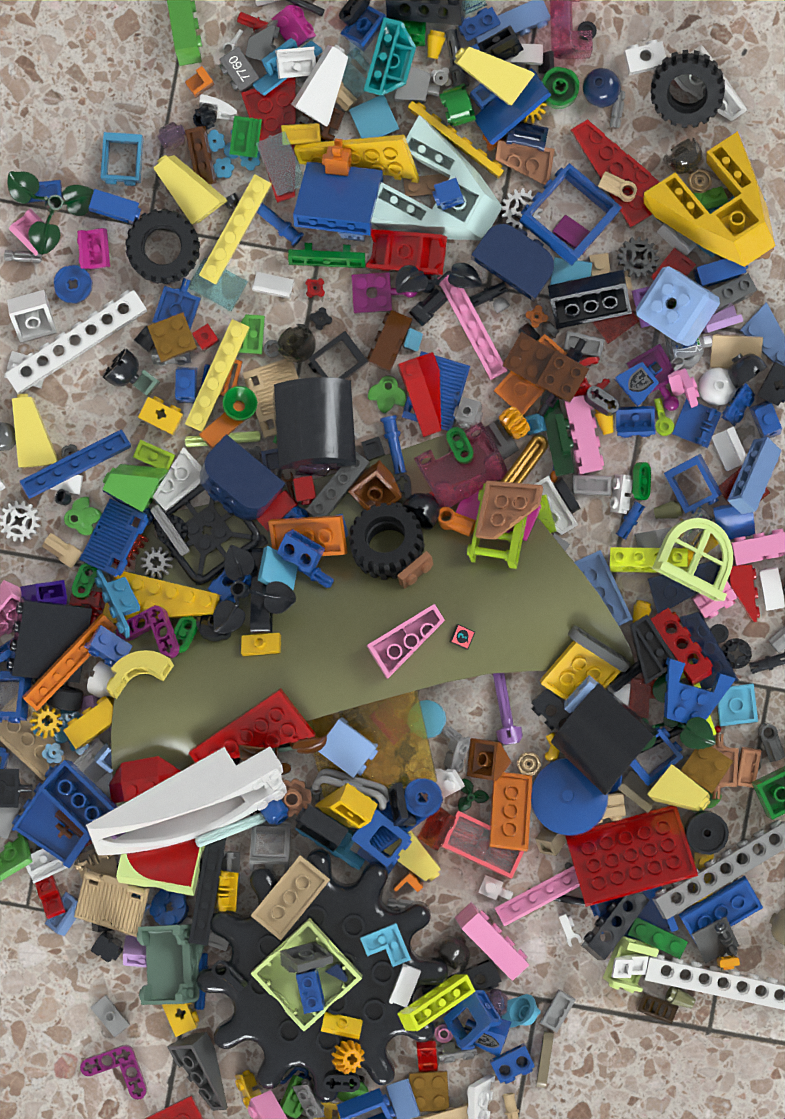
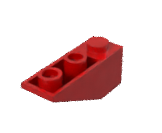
M752 564L732 566L728 583L737 595L739 603L750 620L757 622V618H760L759 606H756L755 599H758V589L754 587L756 569L752 568Z

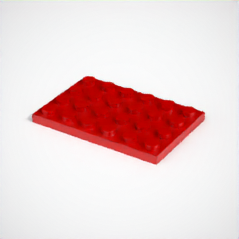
M671 805L649 811L648 813L595 826L583 834L565 835L586 907L698 876L676 806Z

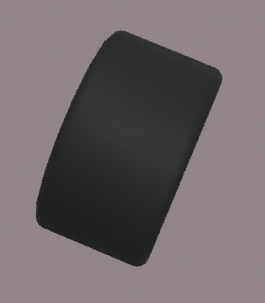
M62 685L47 700V704L57 709L79 711L84 692L75 687Z

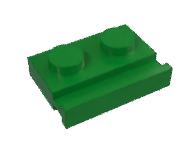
M234 116L229 155L257 158L262 119Z

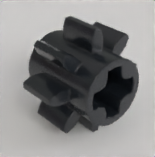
M208 105L195 109L196 113L193 115V122L196 127L205 126L206 130L215 126L214 123L217 120V116L213 109L208 110Z

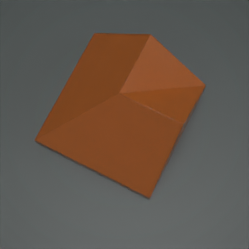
M471 738L467 776L497 781L512 763L500 741Z

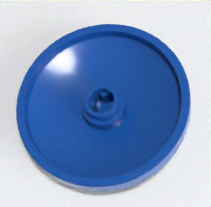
M567 758L556 760L544 767L537 775L531 793L532 807L539 821L549 830L567 836L583 834L594 828L603 818L609 799L608 794L604 795Z

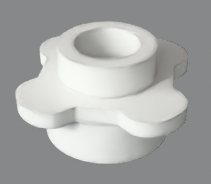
M444 67L442 70H433L431 72L434 80L433 84L450 86L452 81L449 79V69Z

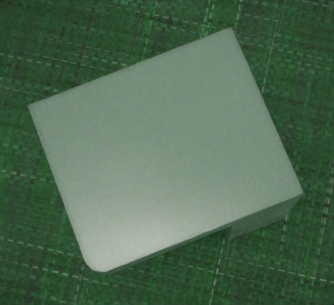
M143 369L141 371L142 374L133 386L149 397L160 381Z

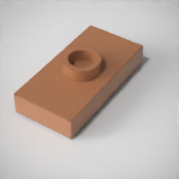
M741 747L737 770V786L753 788L751 782L757 778L762 752L760 749Z

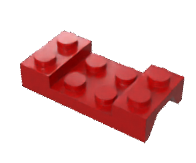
M372 229V255L366 263L367 268L399 271L403 266L413 265L417 267L419 272L423 271L424 274L443 275L447 236L442 234Z

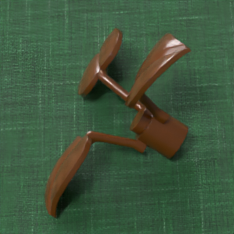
M327 735L318 738H304L297 742H289L292 749H297V752L300 754H311L320 751L325 746ZM239 744L240 758L245 761L266 748ZM275 747V755L277 756L278 760L279 747ZM281 763L283 768L281 775L289 773L291 765Z

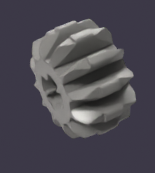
M151 547L152 554L148 551L144 552L148 556L147 558L141 557V561L146 562V564L141 565L142 569L147 568L144 572L145 575L151 573V578L154 579L156 574L159 579H162V572L169 575V572L165 569L173 568L171 564H167V562L173 561V558H166L169 555L167 550L162 553L163 548L159 547L156 553V549ZM156 558H159L158 560L161 562V565H157V568H155V565L152 564L153 560L156 561Z

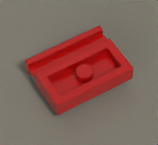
M674 247L651 276V279L655 280L660 270L667 266L688 276L696 264Z

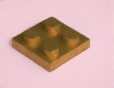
M183 312L147 326L161 363L197 349Z
M712 746L705 749H695L681 769V772L710 793H713L734 761Z
M447 1071L409 1072V1082L419 1112L445 1111L449 1108Z

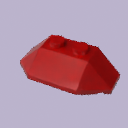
M160 756L123 762L109 783L111 800L114 803L130 801L181 772V770Z

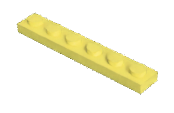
M254 174L199 274L201 277L217 285L272 183Z
M233 319L231 320L185 425L201 432L205 429L250 329L249 326Z

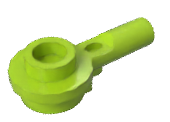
M661 398L654 399L658 415L655 429L659 435L668 436L674 430V423L670 418L666 417Z

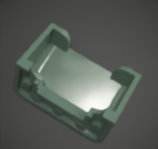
M192 924L138 927L137 941L142 946H146L147 985H144L139 991L141 1005L185 1004L198 1001L200 989L196 982L199 974L198 944L188 943Z

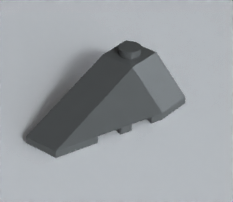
M207 1032L193 1033L168 1045L167 1047L179 1068L183 1067L189 1074L187 1076L190 1082L193 1081L200 1088L199 1094L213 1111L226 1110L228 1106L216 1051Z

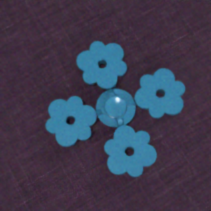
M211 130L207 134L210 149L213 152H217L218 149L224 148V154L227 156L223 159H216V164L213 165L214 171L217 173L218 178H230L232 175L231 171L234 170V165L231 164L230 159H235L238 156L229 155L231 142L225 145L224 135L219 134L217 130ZM258 151L257 158L240 156L242 160L241 166H246L249 171L254 170L255 166L260 165V152Z
M60 710L61 717L58 719L63 724L59 727L60 732L54 731L55 736L53 738L56 742L52 745L47 744L45 750L42 751V757L47 759V763L51 764L54 762L58 764L62 761L61 756L64 754V751L60 749L59 743L62 744L68 741L71 745L70 750L75 751L78 755H82L89 748V744L82 748L75 749L63 731L68 727L67 723L76 717L77 719L81 717L79 712ZM47 718L42 721V724L45 723L44 726L50 723V721H47ZM37 729L33 730V733L36 735V732H37L38 730H37Z

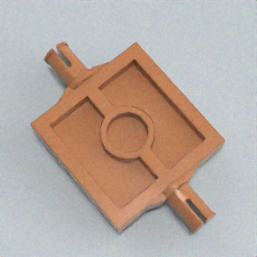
M716 733V744L712 747L734 762L714 790L712 799H720V792L723 787H737L739 748L724 746V734Z

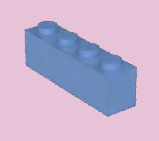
M543 0L529 1L498 15L497 17L501 22L500 25L476 37L475 42L478 44L511 25L516 36L520 35V37L531 33L530 30L535 27L541 29L547 26L551 16Z
M768 437L753 440L727 501L741 514L756 512L782 450Z

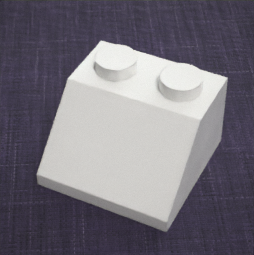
M44 290L7 300L9 315L20 342L57 333L50 304Z

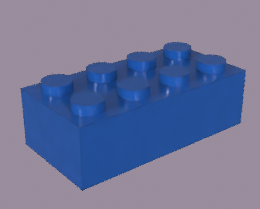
M64 760L39 787L90 840L91 837L86 825L118 807L72 761Z

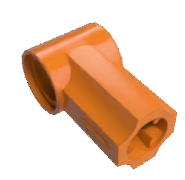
M449 507L440 509L438 521L442 529L453 530L469 537L473 534L476 520L455 513ZM445 516L451 517L448 521L442 520Z

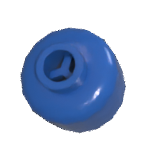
M282 799L278 801L272 800L265 809L260 810L266 821L272 825H280L288 818L289 808Z

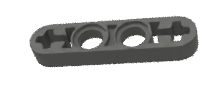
M574 625L568 632V635L575 642L618 670L625 673L631 666V663L624 656L578 626Z

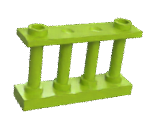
M484 483L483 490H479L478 501H480L472 544L468 545L467 555H469L471 562L474 563L477 555L502 558L507 561L509 568L517 569L527 516L514 525L513 531H510V533L505 532L497 538L508 540L511 543L510 550L502 551L479 547L480 538H477L475 534L486 486Z

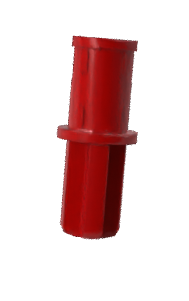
M240 12L237 18L238 23L252 28L253 31L268 24V22L260 20V17L256 18Z

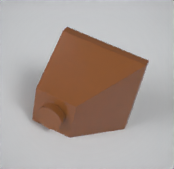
M380 460L366 469L348 490L355 500L367 511L370 510V506L376 505L378 507L381 506V503L391 505V503H395L402 498L393 474Z

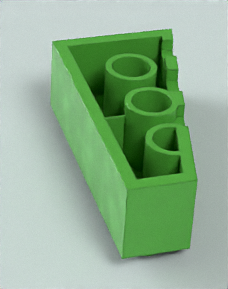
M167 0L174 47L179 66L201 63L200 47H202L201 36L197 35V29H199L198 18H194V12H197L195 0Z

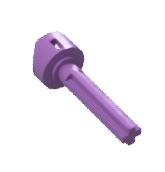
M493 673L503 726L501 730L496 731L497 740L504 745L519 743L523 737L522 727L513 726L505 674Z

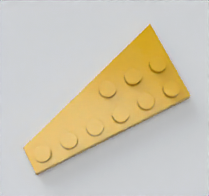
M405 135L343 140V148L351 149V167L382 170L383 175L394 176L396 180L406 178L412 179L414 183L419 182V175ZM334 141L295 144L294 151L299 164L306 165L307 162L322 163L323 154L327 153L328 146H334Z
M123 571L122 575L114 576L113 578L114 581L126 577L140 605V611L124 616L126 620L155 605L164 608L169 618L214 614L221 596L216 593ZM106 603L103 614L116 624L117 620L112 618L109 611L110 606ZM157 611V616H155V618H157V619H159V618H158V614H160V612H158V611Z

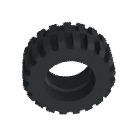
M682 50V54L674 52L670 58L665 57L661 65L658 64L655 74H653L650 91L652 104H655L657 114L661 113V118L664 121L671 120V125L676 126L678 123L682 124V128H687L688 125L692 124L694 128L698 127L700 122L705 124L709 122L710 117H715L717 110L723 104L725 92L723 72L721 69H718V63L715 60H710L709 55H699L700 51L694 50V53H688V50ZM684 74L697 76L706 85L705 96L694 103H682L671 95V81Z
M154 209L148 214L140 215L141 218L135 220L132 223L133 227L129 228L128 238L125 241L126 255L131 266L144 279L156 284L178 282L182 277L188 276L190 270L195 268V263L200 255V242L193 225L186 217L174 210ZM158 229L171 230L180 239V253L169 264L154 263L148 258L145 251V243L148 236Z
M381 503V506L378 507L376 505L370 506V510H363L361 517H356L353 521L354 525L350 527L349 544L355 563L358 567H361L365 574L370 573V576L373 578L378 576L381 577V580H387L388 577H392V579L398 578L397 575L420 557L424 551V537L419 520L416 519L413 512H408V508L404 506L399 508L398 504L391 503V505ZM395 530L405 537L402 544L391 552L381 553L369 547L372 538L381 531Z

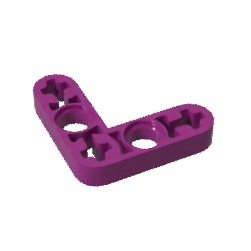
M152 606L126 620L130 628L129 638H125L123 633H120L118 628H116V635L126 642L152 630L161 654L168 658H174L179 653V644L168 613L160 606ZM157 611L160 612V614H158L159 619L155 618V616H157ZM144 619L145 625L139 629L138 622ZM166 627L167 634L161 637L160 630ZM168 645L172 646V648H170V653L167 652V650L169 649Z
M122 1045L91 1056L81 1063L80 1071L85 1076H93L120 1066L130 1096L133 1099L139 1100L144 1098L147 1093V1086L135 1052L129 1045ZM123 1049L126 1052H130L128 1059L122 1056L118 1058L119 1062L116 1063V1056L122 1054ZM103 1056H110L113 1060L112 1064L109 1066L102 1063ZM98 1058V1064L101 1067V1069H98L97 1065L92 1068V1072H90L89 1069L85 1070L84 1067L87 1065V1062H89L90 1065L95 1064L97 1062L95 1059ZM134 1067L137 1070V1075L129 1077L126 1073L127 1068ZM140 1078V1081H137V1085L139 1088H143L141 1095L133 1092L136 1088L135 1083L130 1084V1082Z

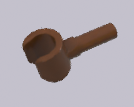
M290 471L291 478L288 480L284 479L285 477L282 473V480L286 483L289 494L295 498L292 487L294 479L292 472Z

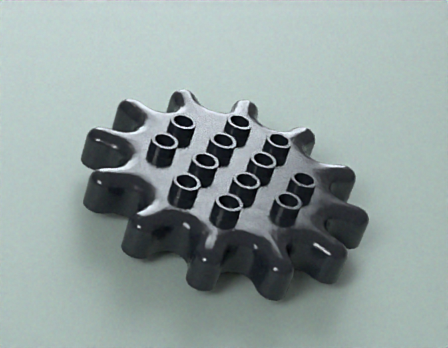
M318 848L312 850L306 860L330 878V881L282 940H279L256 921L251 914L243 916L228 910H217L213 914L210 922L211 930L229 942L232 948V955L228 962L248 982L247 986L236 996L219 978L213 975V965L202 968L196 982L199 989L204 993L225 994L230 997L234 1005V1013L216 1028L214 1033L215 1044L222 1049H231L241 1042L253 1041L262 1048L264 1059L257 1073V1081L261 1087L268 1090L274 1089L281 1083L288 1070L294 1067H301L308 1070L313 1077L316 1098L321 1102L328 1103L335 1100L339 1092L326 1090L323 1085V1079L329 1072H342L335 1068L336 1065L332 1063L335 1057L331 1054L336 1052L335 1046L340 1047L341 1041L347 1042V1040H352L360 1044L361 1049L365 1052L362 1055L365 1061L360 1062L361 1067L367 1071L376 1084L387 1085L395 1077V1065L386 1049L389 1041L398 1035H405L418 1042H427L431 1040L435 1033L434 1021L419 1031H405L397 1013L406 1007L396 1003L391 1004L388 1000L402 964L393 967L386 949L367 956L360 937L397 923L411 960L404 962V964L421 970L408 1006L413 1003V996L420 987L442 984L448 976V967L443 959L419 956L411 947L413 935L426 927L431 919V911L426 903L415 901L400 910H392L383 903L381 892L388 878V870L385 865L377 861L371 862L364 868L357 881L349 884L341 883L333 876L329 853L324 849ZM265 866L255 868L250 876V885L258 898V906L279 881L275 872L265 868ZM309 918L362 974V979L344 996L334 1001L325 1011L334 1015L363 1020L359 1040L322 1032L321 1027L324 1014L306 1031H303L285 1012L280 1002L270 995L251 975L255 967ZM224 964L217 966L218 973H226L227 969ZM330 1078V1081L327 1082H330V1085L333 1086L336 1081H334V1078Z

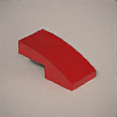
M284 490L257 520L269 532L268 521L271 519H283L298 503Z
M53 875L35 883L38 896L42 901L44 912L48 919L66 912Z
M436 1041L416 1042L419 1072L438 1071Z

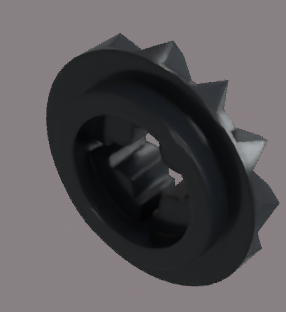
M167 516L172 525L176 526L175 529L184 540L187 535L185 522L178 516ZM158 523L156 532L159 540L165 545L174 546Z
M730 639L722 647V651L733 669L743 668L752 657L751 647L743 639ZM738 645L739 652H742L744 656H738L735 662L734 655L728 652L735 651Z

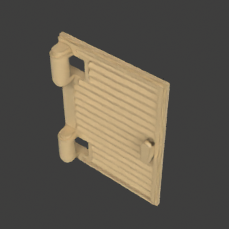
M292 357L242 373L247 388L251 389L257 397L258 403L255 412L264 438L276 435L275 428L269 430L267 420L272 419L275 426L273 407L274 384L299 379ZM257 376L260 384L254 386L252 377Z
M86 868L74 917L137 937L138 927H141L150 888L119 883L117 877L105 873L98 874L92 872V869ZM90 879H91V880H94V881H97V882H98V885H97V884H94V883H91V882H90ZM133 893L141 895V897L137 898L132 895Z

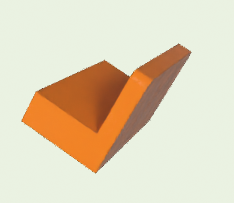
M410 870L393 885L395 892L406 882L417 892L423 888V882Z

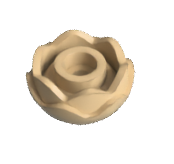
M696 169L689 175L688 185L693 192L704 193L712 185L711 176L705 170Z
M524 752L517 760V767L521 774L532 776L540 769L541 761L537 754Z

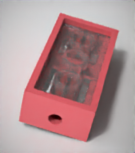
M460 811L456 812L440 846L508 879L513 878L524 851L489 847L490 825Z

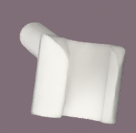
M239 29L234 38L223 45V50L228 45L232 46V50L235 49V44L243 31Z

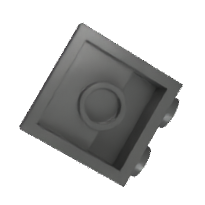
M316 941L280 951L281 966L292 973H305L310 969L322 968L327 964L333 963V955Z

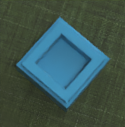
M537 413L524 417L530 426V431L527 432L528 436L547 431L544 417Z

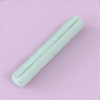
M261 813L198 836L195 838L196 845L203 847L262 824L266 819Z

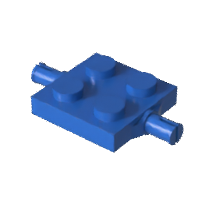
M183 278L180 289L164 286L152 321L153 323L183 312L191 331L201 301L200 297L191 295L187 291L191 280Z

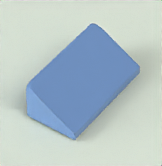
M65 892L62 897L66 912L47 919L45 922L55 933L62 936L66 935L76 920L74 915L78 899L68 892Z
M408 1078L386 1086L397 1119H412L420 1116Z

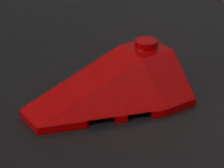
M431 352L399 363L397 367L422 436L425 437L441 431L440 369L434 353Z

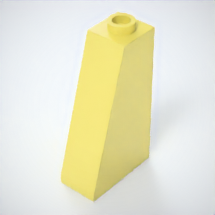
M465 46V48L461 47L455 54L456 60L454 62L508 105L514 103L535 75L529 70Z
M164 155L157 160L158 164L153 167L192 225L200 223L227 202L223 195L175 155L168 157Z
M19 394L17 398H12L19 468L47 466L58 462V457L34 398L28 397V394Z
M410 830V840L412 843L406 850L402 849L399 852L400 858L398 862L424 881L428 879L432 881L440 875L438 871L441 868L414 832ZM399 838L383 851L391 855L402 840Z

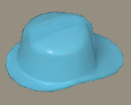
M529 994L504 1002L500 1006V1011H498L501 1019L512 1022L510 1028L519 1025H531L537 1016L541 1014L535 999Z

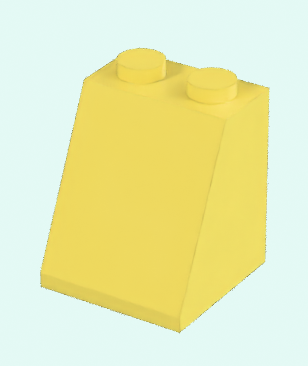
M672 764L648 793V796L653 801L699 812L701 809L704 811L711 802L709 801L710 795L707 791Z

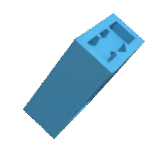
M104 132L100 178L105 181V184L116 185L117 182H124V185L136 186V183H141L143 135ZM110 143L137 145L135 176L108 175Z

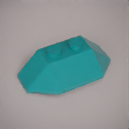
M383 18L364 91L383 96L406 85L416 46L403 22Z

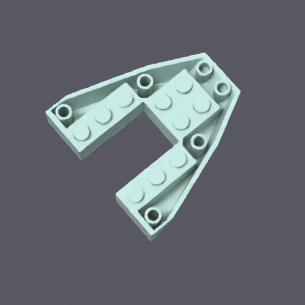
M419 115L406 138L412 158L448 177L449 180L457 178L465 203L442 210L441 205L437 206L435 203L433 209L392 187L381 183L371 223L381 229L391 231L442 234L447 236V239L482 240L495 222L502 209V205L469 161L442 133Z

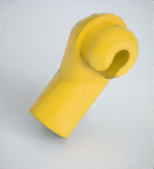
M554 732L546 736L550 748L545 753V759L549 762L555 761L560 753L551 743L555 736Z

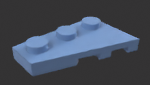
M766 302L739 331L745 336L763 337L762 353L773 363L775 360H778L785 364V335Z

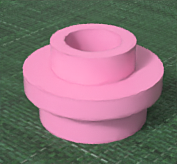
M440 1024L436 1027L434 1034L437 1041L448 1043L452 1040L453 1035L447 1029L446 1024ZM441 1031H447L448 1035L446 1037H442L440 1035Z

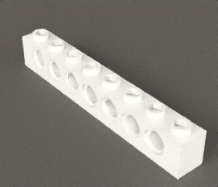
M129 290L125 291L116 302L112 300L103 306L104 309L99 313L97 311L91 313L87 317V321L83 323L80 321L71 327L72 330L67 334L62 332L55 337L56 341L53 343H45L36 354L30 353L23 358L24 361L19 365L15 363L6 369L8 372L5 375L18 395L146 313L147 309L134 290L131 292ZM121 305L129 307V311L126 314L118 312V308ZM106 315L113 318L112 323L104 324L102 322L103 317ZM89 326H95L97 328V331L94 335H88L86 333V329ZM74 336H78L81 339L80 343L76 346L70 344V339ZM63 347V355L56 356L54 354L55 348ZM41 357L48 359V364L44 367L38 365V360ZM24 368H31L32 374L29 377L22 376Z
M657 954V957L650 955L648 957L646 975H644L646 981L785 1010V984L777 983L778 980L775 978L767 977L766 980L759 979V975L748 973L747 976L740 975V971L729 969L728 972L721 971L720 967L710 965V968L702 967V963L691 961V964L683 963V959L672 957V960L664 959L665 956ZM664 965H669L671 971L668 974H662L661 968ZM683 969L690 971L687 978L680 977V972ZM707 973L709 976L708 980L700 982V974ZM719 978H727V984L725 986H718ZM738 982H746L744 990H737L736 985ZM759 985L765 987V991L762 994L755 993V989ZM778 989L784 991L781 998L774 997V993Z

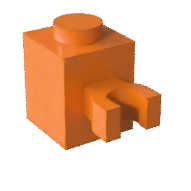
M335 138L334 146H328L327 153L323 154L322 165H325L326 174L348 176L352 164L351 149L343 148V139Z

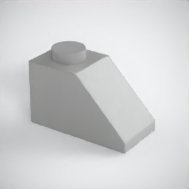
M672 527L635 534L637 548H661L665 536Z

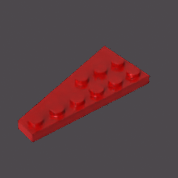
M296 77L287 78L266 95H262L255 88L241 93L249 118L262 119L259 149L270 183H272L271 186L277 203L295 197V144L283 145L281 125L296 124V107L291 105L296 97Z
M280 688L191 749L189 755L197 763L225 747L230 757L235 759L240 757L239 744L275 748L282 744L297 742L307 737H315L316 733Z

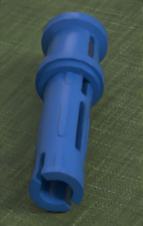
M261 203L256 213L278 230L279 236H284L291 242V246L295 247L303 238L304 233L298 232L291 226V222H285L264 203Z
M397 415L381 418L380 422H383L384 438L388 439L394 474H399L400 470L401 473H405L407 470L399 442L401 432L398 431L396 424Z

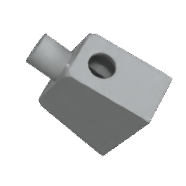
M411 66L406 85L396 89L394 99L395 102L411 103L412 101L415 103H426L427 94L439 96L441 85L431 84L430 73Z

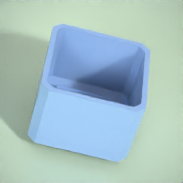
M667 266L660 270L637 306L636 314L674 341L690 346L695 343L720 305L718 296L680 271ZM674 298L677 302L676 307L669 309L667 303L670 299Z

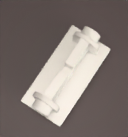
M615 474V478L612 481L613 493L610 499V512L627 514V510L629 511L631 497L624 495L625 493H631L632 476Z

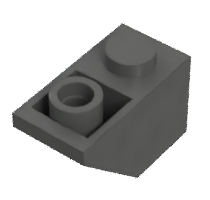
M278 20L271 21L251 34L248 40L246 57L262 61L263 58L276 49L273 43L274 38H278L280 28L277 27Z

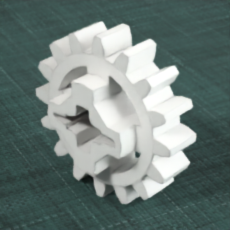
M522 188L521 193H518L515 189L513 196L510 193L507 194L509 200L503 199V203L506 206H502L501 210L506 212L502 214V218H508L506 224L512 223V227L519 226L522 229L524 225L514 220L513 217L520 219L522 217L521 211L517 212L519 210V202L523 208L527 204L531 206L534 203L532 201L534 196H531V190L525 193L524 188ZM522 197L529 199L531 202L522 200ZM515 200L516 204L514 208H511L509 210L511 202ZM538 208L533 217L540 220L541 217L538 213H542L543 209Z
M15 501L14 506L8 503L9 509L3 508L2 511L5 514L0 515V518L3 519V522H0V526H4L1 532H7L6 538L8 539L13 536V541L15 542L18 538H20L21 542L25 541V537L32 539L31 533L37 534L35 527L41 526L37 524L41 517L35 516L38 510L32 511L33 505L26 506V501H23L21 505L19 501ZM22 508L28 512L21 514L17 509ZM10 514L12 516L11 521L7 524V519ZM17 517L24 518L22 526L19 524L14 525L18 521ZM32 519V525L29 529L28 523ZM20 529L23 534H16L12 530Z

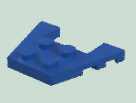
M667 657L666 665H668V672L666 674L667 692H665L664 717L685 724L694 717H701L706 720L731 687L735 678L717 672L711 691L679 682L685 663Z

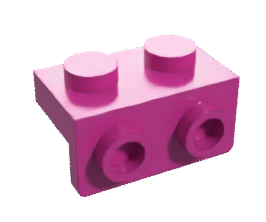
M295 4L286 6L271 18L272 21L278 20L277 27L280 28L279 32L284 40L287 41L292 38L296 41L298 47L307 40L316 37L313 26L304 17L303 10Z
M107 229L78 230L77 243L79 245L81 269L92 270L110 267Z

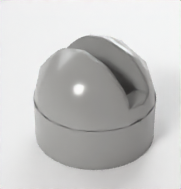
M499 297L493 302V307L497 314L510 306L503 297Z

